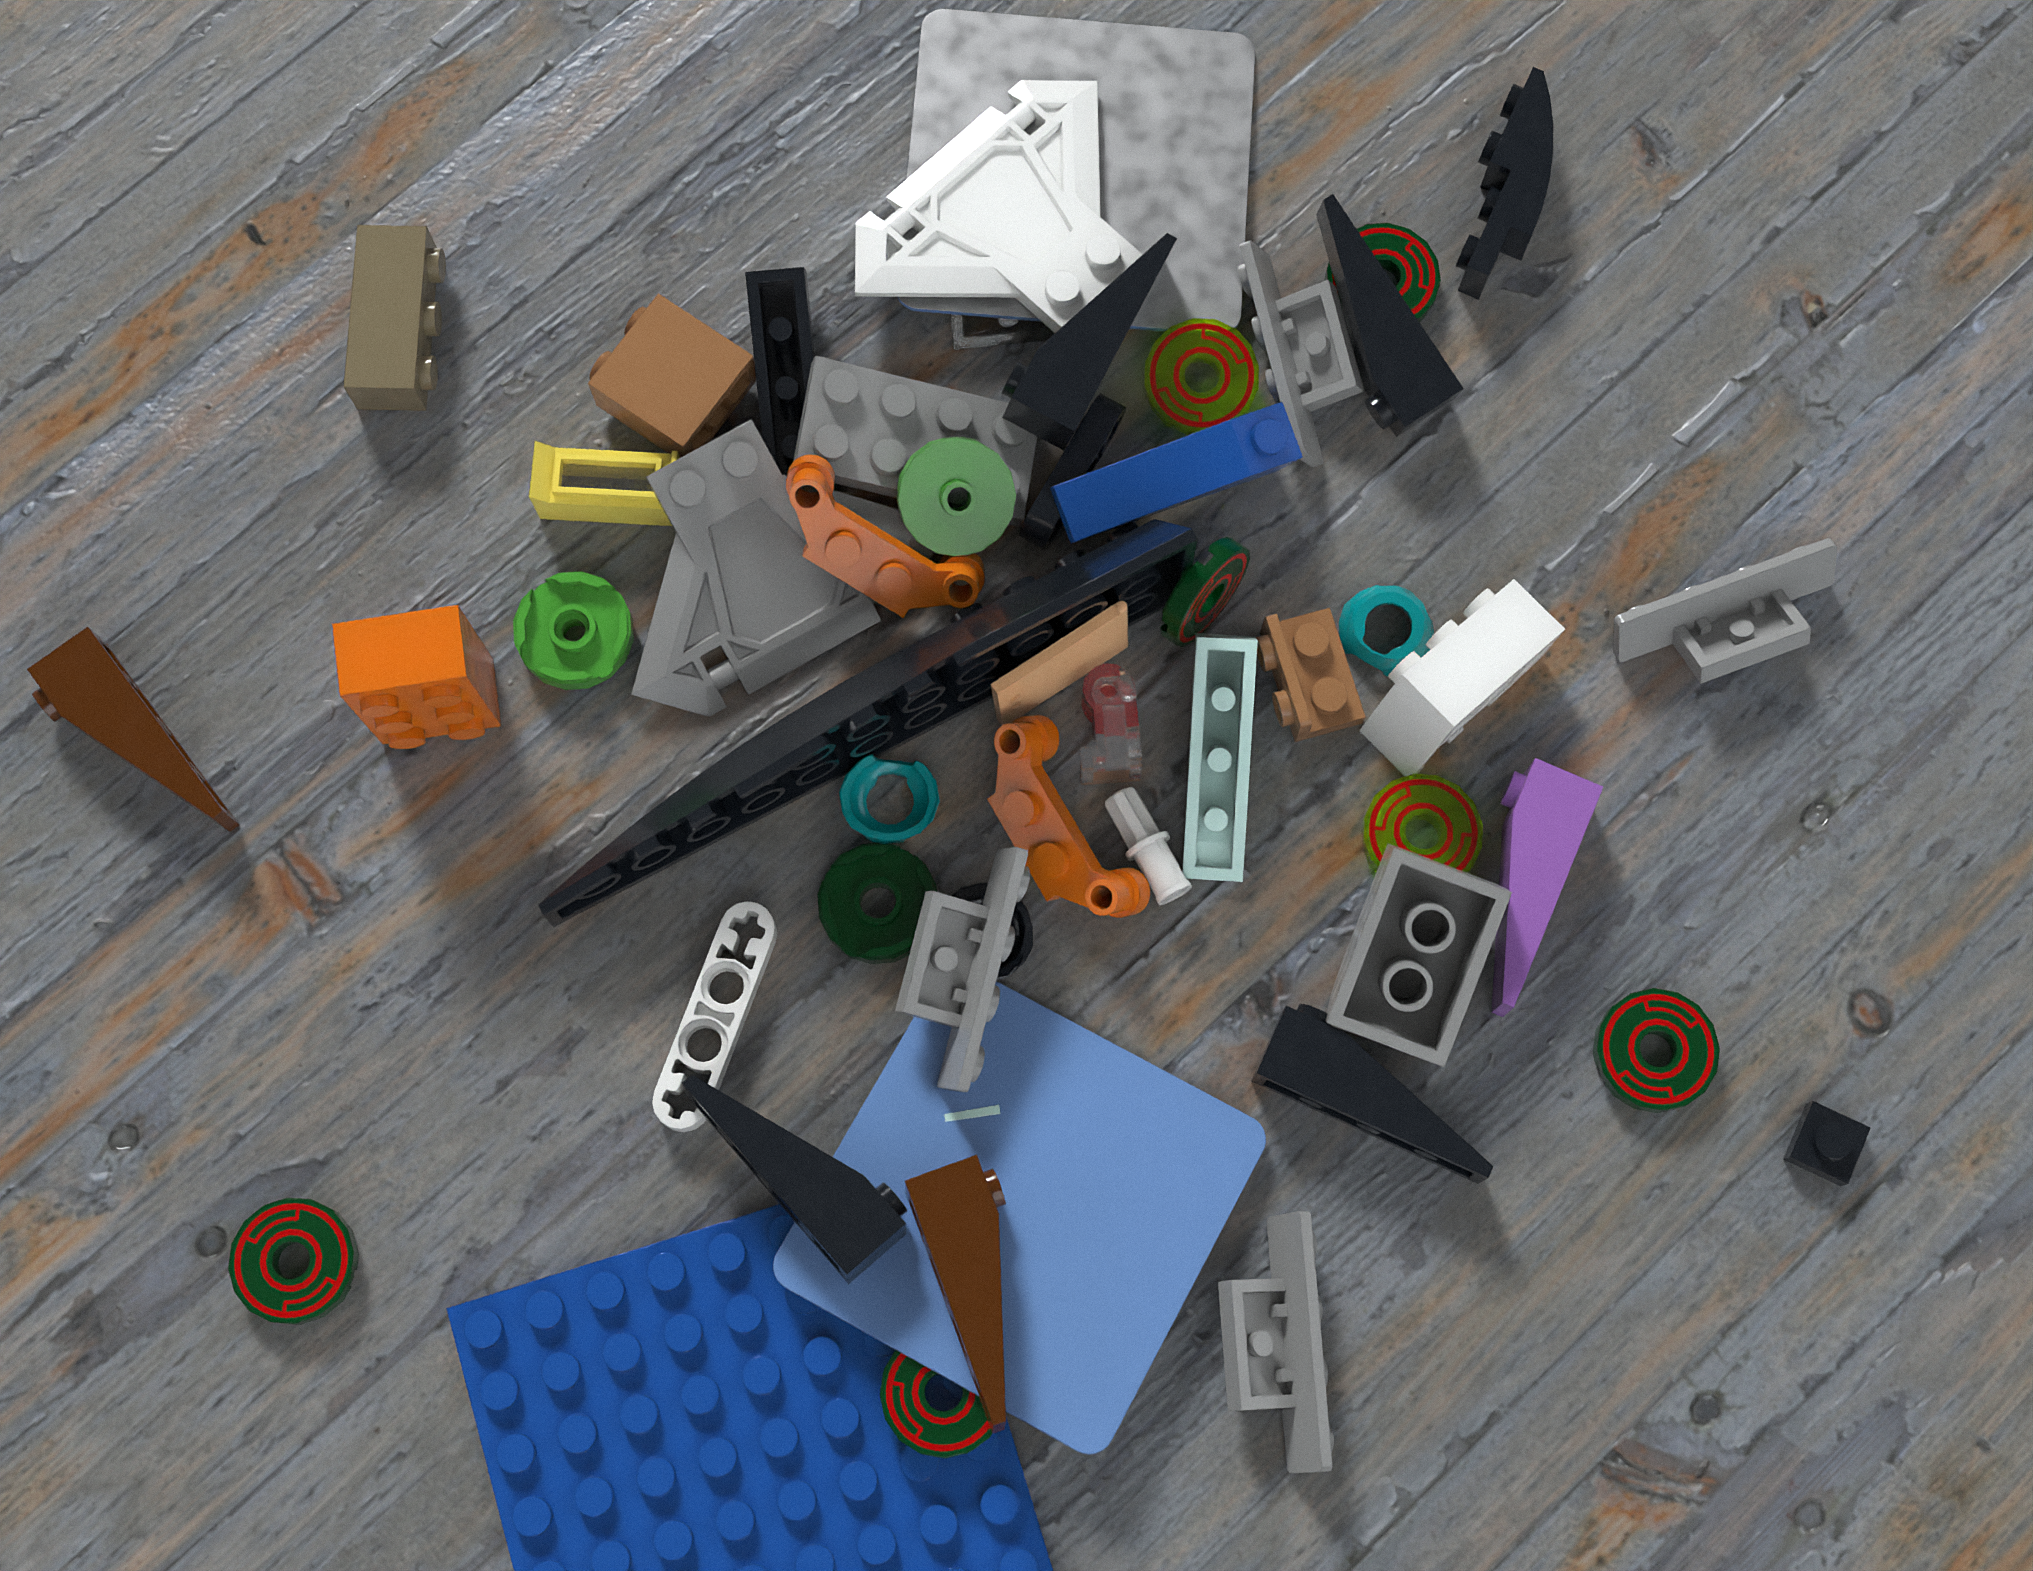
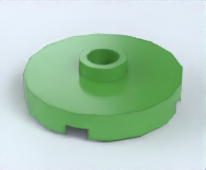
M950 437L928 442L911 455L899 475L897 486L898 510L902 523L918 543L937 554L959 556L981 552L1002 536L1013 518L1016 491L1012 473L997 452L976 439ZM957 487L965 488L968 495L965 504L959 508L950 507L947 501L950 491Z
M582 571L563 572L546 578V582L539 585L534 591L531 589L521 599L513 620L514 644L526 668L543 683L564 690L589 689L610 679L626 662L634 641L633 618L622 595L604 578ZM574 626L585 628L584 636L580 640L569 641L565 639L566 633L570 628Z

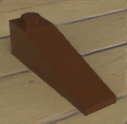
M89 627L83 629L27 669L40 687L32 693L33 697L54 722L63 717L85 735L227 831L231 832L240 825L108 644Z
M976 1154L905 1180V1194L991 1432L994 1434L1004 1430L1006 1424L999 1213L997 1207L1005 1205L1006 1201L994 1169L983 1172Z

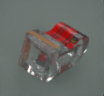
M1106 663L1098 665L1088 672L1083 683L1081 705L1084 715L1092 723L1094 747H1080L1079 771L1081 786L1140 782L1143 765L1136 690L1133 678L1125 668L1117 664Z

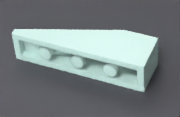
M1195 633L1182 871L1186 879L1243 882L1258 644L1255 636Z

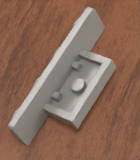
M1250 240L1240 244L1244 264L1238 266V273L1241 284L1246 294L1253 298L1258 316L1252 318V328L1260 347L1263 350H1267L1271 368L1265 372L1267 385L1274 400L1277 403L1283 402L1303 456L1300 460L1313 468L1324 464L1311 412L1364 392L1336 286L1329 280L1281 298L1269 255Z
M1830 538L1807 546H1800L1783 555L1755 565L1742 567L1736 572L1712 581L1690 586L1679 593L1646 605L1635 606L1614 618L1613 653L1619 662H1625L1673 644L1700 684L1808 645L1810 644L1811 627L1791 600L1827 588L1833 584L1837 546Z
M1011 847L996 851L983 905L936 891L925 892L895 1012L951 1027L938 1078V1088L968 1092L971 1082H975L981 1073L985 1052L980 1044L985 1024L993 1018L999 1004L1000 990L995 984L1000 964L1008 958L1012 950L1015 929L1011 926L1015 905L1016 902L1023 898L1029 884L1030 870L1029 867L1025 866L1028 850Z
M1296 1211L1267 1218L1271 1279H1242L1218 1282L1228 1411L1282 1408L1287 1471L1289 1473L1330 1472L1333 1467L1334 1435L1328 1418L1326 1394L1328 1368L1323 1358L1320 1325L1323 1307L1317 1290L1315 1266L1317 1240L1312 1230L1310 1212Z

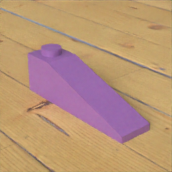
M1537 758L1533 760L1524 774L1517 771L1513 772L1500 801V804L1508 807L1509 810L1502 825L1499 885L1512 892L1497 930L1495 942L1492 1013L1504 1017L1511 1011L1516 1004L1603 789V786Z

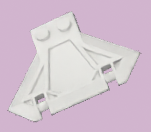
M1021 80L1008 91V97L1016 105L1014 109L1007 115L1002 114L993 107L987 109L887 196V201L896 210L893 214L883 221L869 211L856 223L855 296L1016 298L1054 333L1064 326L1143 255L1100 218L1097 81ZM1031 123L1036 124L1039 128L1032 135L1024 131ZM913 227L918 234L908 242L902 236Z

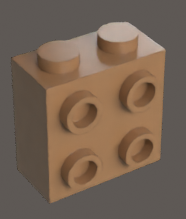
M658 293L647 308L642 306L633 313L625 327V336L613 352L606 351L597 359L591 369L588 385L596 406L665 452L671 454L672 451H678L681 458L711 441L756 382L755 363L753 355Z

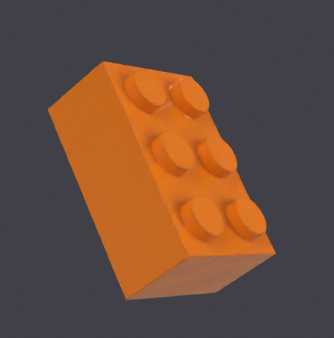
M459 605L332 624L340 697L383 745L389 744V747L394 749L416 748L426 743L425 738L449 735V738L455 740H468L483 736L487 728L501 726L493 658Z

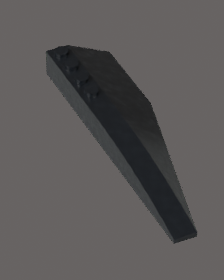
M1153 519L1140 527L1136 522H1132L1112 532L1106 539L1107 544L1089 553L1085 549H1080L1066 555L1055 564V571L1037 580L1033 576L1017 580L1003 591L1002 595L1004 597L985 607L981 603H975L963 608L950 619V625L838 684L748 740L689 781L630 826L538 904L543 916L555 927L846 775L864 757L873 754L876 758H879L992 699L991 684L1118 601H1125L1127 603L1128 627L1162 610L1176 584L1189 566L1193 565L1198 538L1192 528Z

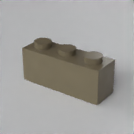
M357 225L344 375V389L357 410L426 411L428 390H435L437 387L438 367L436 357L431 355L432 336H440L442 328L441 306L438 301H435L436 283H443L445 280L446 260L443 248L436 247L427 226Z

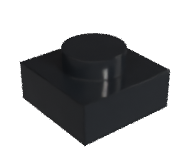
M1811 1101L1804 1107L1783 1160L1839 1186L1847 1185L1871 1128L1815 1101Z

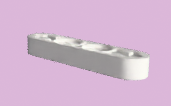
M748 901L737 903L728 909L721 919L654 1090L652 1100L654 1113L665 1126L673 1131H692L706 1121V1118L698 1109L695 1112L684 1111L680 1119L672 1118L674 1109L666 1103V1099L670 1093L680 1095L684 1089L682 1082L687 1079L685 1074L676 1073L678 1065L682 1063L695 1073L711 1074L708 1084L719 1090L777 938L775 921L769 911L758 903ZM750 916L758 918V927L765 933L762 939L751 938L744 952L746 960L755 961L752 969H748L735 959L720 958L725 949L732 955H736L740 945V937L733 930V927L736 923L747 924ZM726 971L735 972L741 976L744 982V989L740 998L730 1004H720L714 1001L709 991L714 977ZM700 1029H713L719 1033L722 1041L721 1050L718 1055L706 1062L696 1061L691 1058L687 1049L688 1040L691 1035Z

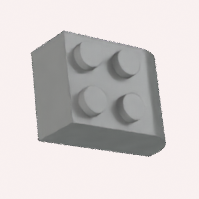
M1388 843L1340 966L1329 1000L1326 1022L1445 1067L1512 892L1493 882Z

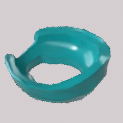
M1375 585L1359 591L1344 604L1339 619V637L1345 654L1357 656L1364 662L1381 670L1383 675L1388 677L1392 670L1411 652L1415 651L1420 657H1423L1430 651L1426 643L1434 635L1433 621L1427 613L1424 603L1411 591L1399 586ZM1381 605H1394L1401 608L1408 615L1411 621V634L1403 645L1383 655L1373 651L1364 643L1365 620L1374 608Z
M873 754L864 757L854 765L845 775L839 790L842 813L849 826L868 840L879 844L900 843L920 834L934 820L940 803L937 781L922 762L914 761L910 763L876 758ZM894 774L907 779V785L913 795L914 805L911 813L905 820L897 824L887 825L878 822L871 816L867 809V798L869 792L876 785L878 777Z

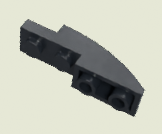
M1535 67L1532 68L1524 87L1516 84L1512 85L1500 113L1501 117L1508 119L1507 125L1502 134L1491 131L1478 163L1487 166L1480 188L1489 192L1477 219L1487 224L1480 238L1469 234L1456 263V267L1465 270L1458 291L1478 300L1500 252L1520 261L1522 260L1541 214L1550 181L1553 158L1551 99L1544 71Z

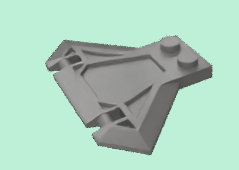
M752 419L645 477L676 534L631 695L710 717L727 707L718 691L735 681L740 680L749 695L881 621L874 607V604L877 603L876 601L802 557L803 549L807 542L797 513L789 500L786 490L787 476L781 474ZM810 485L801 486V489L809 493L817 491L815 487ZM833 490L832 494L836 502L931 560L933 551L913 538L902 523L898 509ZM720 646L727 659L706 670L699 657Z

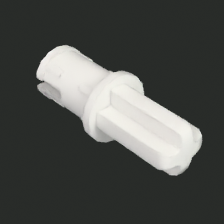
M1124 788L1112 794L1105 801V808L1129 849L1125 853L1127 860H1135L1140 871L1147 878L1157 903L1164 905L1184 895L1192 888V885L1185 878L1166 843L1170 839L1168 832H1160L1135 788Z

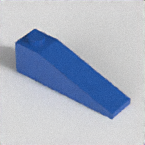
M1283 402L1057 484L1051 487L1050 490L1069 541L1072 544L1277 472L1303 458Z

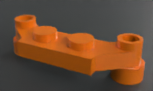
M804 455L797 458L790 465L786 478V490L790 503L797 513L807 542L803 549L802 557L902 618L905 617L909 609L945 605L966 608L976 601L985 582V567L978 554L944 555L939 563H935L836 502L832 494L835 473L831 464L826 459L818 455ZM810 485L815 487L817 491L809 493L801 489V486ZM957 580H964L968 582V584L959 586L954 584L953 582Z
M1030 715L1019 717L1012 723L1000 726L994 735V747L998 753L996 791L987 800L1014 847L1028 850L1026 866L1029 867L1030 874L1045 900L1052 901L1061 897L1089 908L1096 915H1109L1115 918L1136 915L1143 911L1150 899V886L1147 878L1139 870L1131 867L1110 871L1102 868L1042 766V762L1051 759L1055 755L1059 746V732L1053 721L1043 715Z

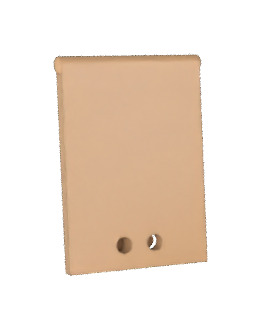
M1118 601L993 682L991 690L996 717L1001 725L1012 723L1015 719L1023 716L1126 649L1129 644L1127 603L1125 601Z

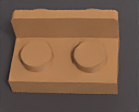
M1330 608L1279 621L1277 614L1266 616L1261 627V636L1256 637L1258 640L1257 657L1264 672L1272 670L1278 688L1277 692L1272 693V701L1280 726H1290L1294 741L1298 742L1363 724L1366 716Z

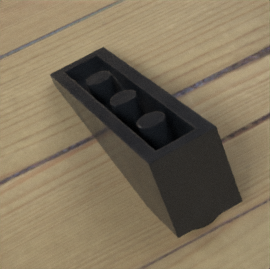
M1332 194L1322 201L1316 216L1364 390L1369 395V398L1365 400V404L1375 422L1382 429L1390 427L1395 436L1398 437L1454 400L1464 388L1342 206Z
M1166 233L1043 343L1037 349L1028 367L1017 362L1001 394L1011 398L1002 418L1061 450H1065L1177 240L1176 237Z
M804 267L745 272L762 439L781 474L787 476L789 467L794 460L811 363L815 358L807 272Z
M1299 1004L1297 1010L1287 1005L1285 1006L1251 1082L1479 1184L1489 1178L1493 1165L1343 1030L1326 1022V1012L1306 1004Z
M693 1075L682 1082L690 1101L848 1284L906 1235V1223L901 1216L907 1212V1209L898 1196L884 1182L875 1188L863 1174Z

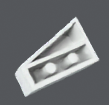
M1513 579L1497 594H1494L1489 588L1484 590L1464 610L1463 614L1467 619L1458 626L1452 619L1446 622L1426 643V646L1430 649L1429 652L1423 657H1420L1415 651L1411 652L1389 674L1388 677L1395 684L1359 731L1408 780L1414 778L1424 768L1426 762L1446 741L1450 744L1463 732V726L1484 707L1494 703L1526 673L1565 630L1516 580Z

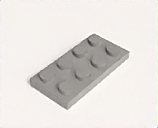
M815 356L811 363L793 462L804 455H818L831 464L835 473V484L897 498V486L901 471L911 455L928 442L950 437L976 439L997 452L1012 473L1016 500L1013 518L1009 525L1018 527L1024 520L1037 436L1002 418L1009 403ZM962 487L951 490L947 498L949 506L952 508L963 506L967 501V491Z

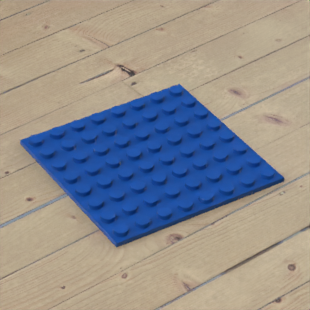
M780 1204L446 1308L514 1571H1053L1007 1417L1004 1430L992 1434L987 1441L972 1452L947 1459L919 1454L900 1442L885 1420L880 1399L883 1371L895 1349L789 1291L778 1282L773 1270L774 1258L794 1224L793 1219ZM941 1375L933 1377L926 1385V1401L937 1411L945 1412L952 1410L958 1406L962 1399V1387Z

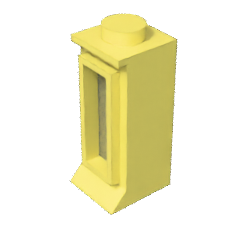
M535 441L529 498L540 519L672 526L645 477L680 457L678 451H672L670 454L557 448Z

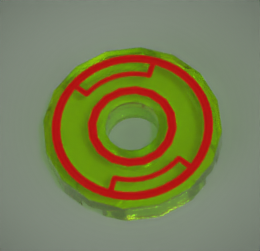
M1192 318L1175 324L1154 342L1144 364L1146 397L1153 412L1166 426L1186 435L1245 415L1250 409L1259 388V364L1252 345L1236 328L1216 319ZM1197 362L1210 365L1217 374V385L1205 393L1192 390L1185 380V370Z
M1411 774L1392 780L1373 797L1362 820L1361 835L1365 848L1364 853L1369 866L1375 872L1378 870L1386 846L1389 843L1469 873L1482 849L1483 823L1475 802L1459 785L1438 775ZM1414 820H1425L1431 823L1437 831V844L1428 849H1419L1413 846L1405 834L1406 825Z

